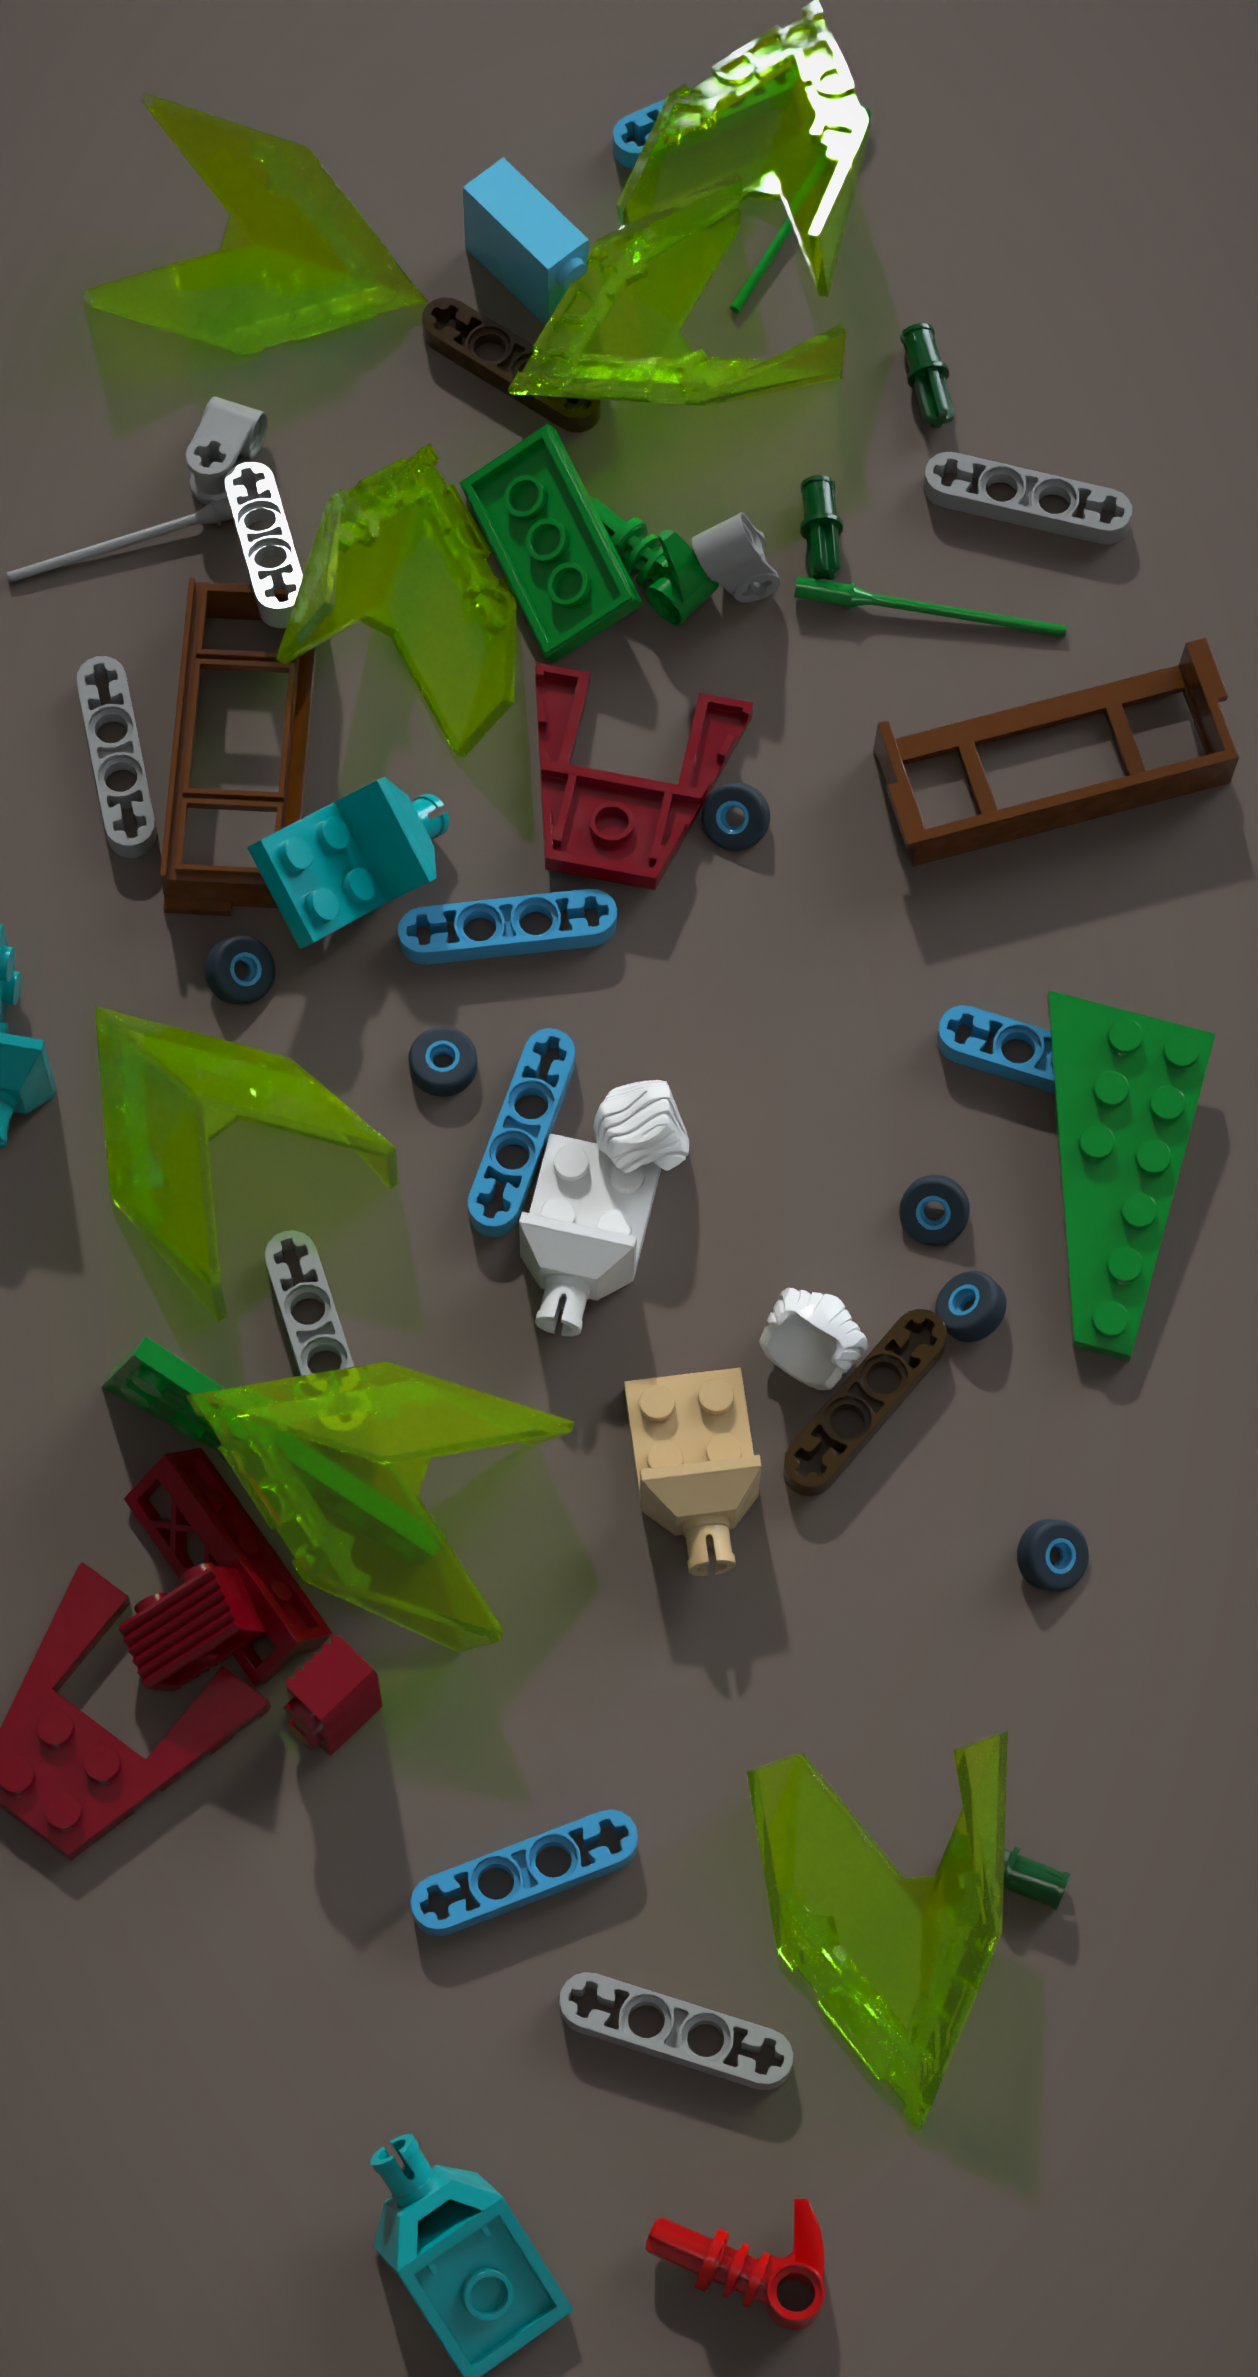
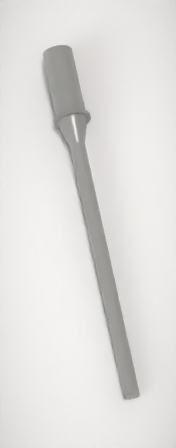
M255 489L247 491L249 501L259 499ZM223 498L217 501L211 499L208 505L194 514L7 572L9 581L12 583L196 524L217 523L220 526V522L233 519L228 499Z

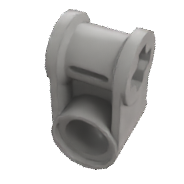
M215 396L210 399L204 410L201 423L185 454L187 466L192 472L190 478L191 491L198 501L208 505L211 499L217 501L227 498L225 476L233 467L242 463L252 462L259 453L267 432L268 415L266 412Z
M743 512L692 537L694 552L707 576L712 581H717L737 601L749 603L761 600L773 594L779 588L781 581L778 573L768 564L764 553L767 544L765 537L761 531L752 525L749 518Z

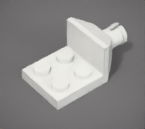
M549 1134L530 1212H522L519 1220L520 1257L539 1287L545 1289L540 1310L537 1312L535 1324L539 1328L555 1334L561 1309H564L561 1323H564L561 1336H577L581 1333L582 1318L588 1299L598 1301L634 1281L661 1167L657 1166L654 1162H650L629 1173H624L615 1166L608 1155L600 1150L597 1143Z

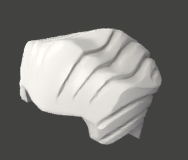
M640 1081L614 1088L600 1104L594 1120V1136L600 1150L608 1155L615 1166L622 1172L629 1173L650 1162H654L657 1166L668 1171L686 1159L689 1153L690 1141L667 1081Z
M786 1288L781 1292L778 1301H776L773 1307V1313L771 1312L767 1319L769 1325L764 1328L759 1340L764 1354L776 1366L793 1378L816 1390H831L842 1378V1374L846 1373L867 1352L868 1348L867 1338L860 1331L859 1326L852 1321L851 1315L838 1297L816 1292L810 1294L805 1290L798 1291L794 1288Z

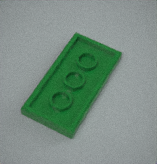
M546 424L459 482L544 657L550 662L555 663L644 605L556 429L549 424Z

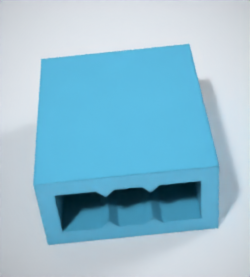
M504 157L463 186L465 248L548 329H551L564 318L571 319L575 317L589 300V239Z

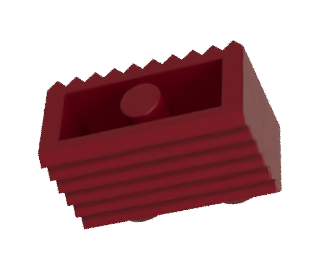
M210 1562L194 1566L181 1575L180 1579L183 1585L169 1594L161 1592L142 1599L134 1606L136 1615L119 1625V1631L124 1635L123 1641L129 1646L128 1652L133 1656L132 1662L138 1667L137 1673L142 1677V1684L146 1689L164 1691L181 1689L182 1685L190 1683L192 1679L199 1677L201 1673L209 1671V1668L217 1666L220 1661L236 1654L237 1650L245 1648L247 1644L255 1642L256 1638L265 1635L266 1632L238 1569L214 1566Z
M331 1636V1644H322V1653H313V1661H304V1669H295V1678H286L289 1702L283 1707L291 1718L287 1725L292 1733L308 1749L313 1750L319 1745L330 1756L383 1707L378 1674L340 1636Z

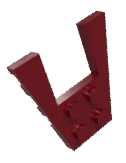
M536 663L535 684L545 870L656 890L706 798L709 796L750 723L753 714V703L699 693L677 785L571 765L590 688L591 673Z
M83 1562L78 1566L0 1728V1807L70 1861L134 1814L133 1810L157 1791L163 1792L181 1778V1773L206 1754L210 1753L212 1755L233 1739L235 1732L255 1717H262L271 1708L268 1699L222 1666L148 1758L144 1759L57 1693L130 1605L128 1595Z

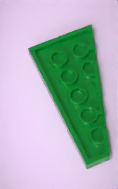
M1048 990L1047 1008L1050 1021L1060 1183L1063 1196L1064 1238L1067 1250L1072 1346L1129 1362L1216 1034Z
M147 1336L113 1368L102 1385V1388L169 1424L186 1437L220 1453L219 1455L222 1460L234 1469L249 1474L252 1470L335 1516L345 1525L355 1530H360L382 1542L381 1546L385 1551L405 1563H412L414 1560L421 1564L435 1556L447 1536Z

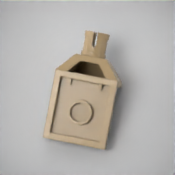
M741 1367L624 1381V1393L641 1512L675 1536L683 1535L686 1538L689 1559L687 1565L690 1574L708 1576L707 1565L709 1564L707 1548L712 1550L715 1575L734 1569L736 1561L735 1555L732 1553L729 1530L737 1526L758 1498L761 1476L760 1455H754Z

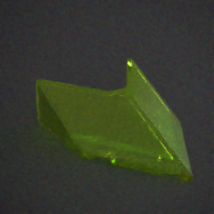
M814 0L803 7V17L789 24L784 29L779 25H775L711 66L712 75L694 87L689 88L684 83L668 94L616 204L628 267L640 268L748 197L782 202L819 296L829 297L870 126L864 108H861L858 102L854 84L832 31L829 32L819 0Z
M146 92L143 93L141 103L227 211L229 218L218 250L86 288L82 300L91 307L246 356L291 340L297 341L371 319L379 314L402 307H411L428 302L397 264L396 259L345 193L340 190L309 147Z
M737 172L598 238L588 254L587 272L576 281L573 280L534 344L532 356L523 371H518L509 386V394L710 406L842 379L847 331L842 324H839L767 360L740 359L739 357H707L702 348L693 352L680 331L740 230L743 180Z
M431 443L420 448L414 456L408 459L403 457L361 479L352 489L348 491L342 489L328 499L276 659L287 664L358 622L372 627L392 639L454 753L464 758L514 704L517 600L507 579H500L499 581V578L495 576L486 560L492 551L455 485L446 484L443 476L434 468L440 459Z
M95 1006L110 1197L218 1322L227 1316V1310L221 1286L209 1142L221 1132L241 1119L353 1149L390 1190L399 1183L396 1147L290 1057Z
M388 1361L186 1396L199 1417L205 1416L222 1445L218 1448L269 1528L277 1529L295 1559L291 1562L303 1581L458 1653L500 1642L504 1631L418 1496L430 1459L522 1443L531 1447L571 1433L574 1421Z
M1008 1731L996 1732L953 1749L963 1807L935 1875L903 1877L804 1753L791 1754L747 1771L778 1955L792 1972L799 1970L821 1998L817 2002L819 2007L878 2081L885 2079L906 2105L902 2112L917 2130L923 2128L1002 1935Z

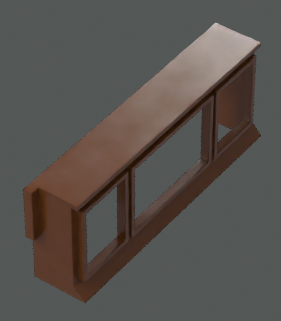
M189 577L160 879L164 894V913L232 916V906L278 908L257 867L182 864L188 808L277 812L275 832L303 818L319 623H324L326 601L323 599L322 581L306 587L309 613L302 622L293 626L291 653L203 649L206 618L262 619L251 584L195 582V578ZM284 588L274 590L278 602L287 601ZM201 669L289 673L278 792L190 788Z
M1207 637L1185 643L1180 663L1173 667L904 737L894 738L889 720L879 722L873 753L879 759L887 782L886 790L906 849L910 850L913 867L1229 784L1239 760L1238 752L1219 702L1227 701L1228 694ZM1183 692L1206 755L1146 771L1123 707ZM1105 713L1127 776L1000 810L997 809L976 746ZM958 751L979 815L926 829L904 765Z

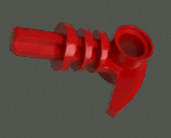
M794 2199L793 2251L785 2258L775 2257L766 2251L763 2252L760 2259L748 2255L750 2244L745 2242L739 2250L729 2247L727 2245L730 2232L721 2228L717 2230L714 2239H711L664 2217L658 2218L654 2222L646 2240L645 2249L650 2254L698 2274L694 2288L705 2292L714 2281L724 2286L722 2296L727 2299L733 2291L745 2295L743 2306L749 2308L753 2300H757L765 2304L767 2313L772 2321L784 2329H804L817 2319L825 2296L823 2283L825 2255L821 2228L808 2199ZM789 2281L801 2282L809 2288L813 2302L803 2311H789L780 2304L777 2298L779 2287Z

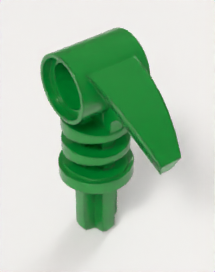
M590 498L630 578L637 575L635 579L636 584L642 589H646L647 600L664 620L676 626L681 625L719 588V583L712 581L703 570L694 550L675 531L664 529L658 537L655 534H650L646 537L648 533L647 526L641 519L634 517L625 522L597 498Z

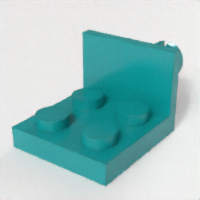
M382 777L247 847L299 949L318 941L383 904L437 878L435 848L431 839L443 835L448 830L450 822L448 811L433 819L428 818L430 812L444 805L438 797L432 794H423L411 802L407 794L386 777Z
M0 924V1149L6 1147L7 1132L12 1114L14 1112L29 1113L54 1098L56 1083L44 1040L9 1034L8 1023H4L8 1005L15 1006L19 1000L22 973L15 970V948L9 947L3 924Z
M404 2134L389 2141L403 2162L402 2169L396 2159L390 2156L383 2146L375 2152L370 2160L376 2173L380 2174L392 2193L391 2197L384 2201L373 2247L399 2277L462 2377H481L574 2309L503 2196L477 2172L441 2165L431 2167L419 2149V2143L414 2135Z

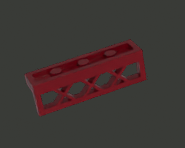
M202 1448L164 1454L124 1498L179 1579L184 1572L197 1566L193 1564L186 1554V1532L196 1533L204 1544V1563L210 1562L214 1566L238 1569L263 1628L277 1647L263 1662L253 1649L252 1643L247 1644L245 1648L239 1649L236 1654H233L254 1686L266 1684L294 1654L320 1648L333 1634ZM160 1485L164 1487L171 1497V1519L161 1518L148 1500Z

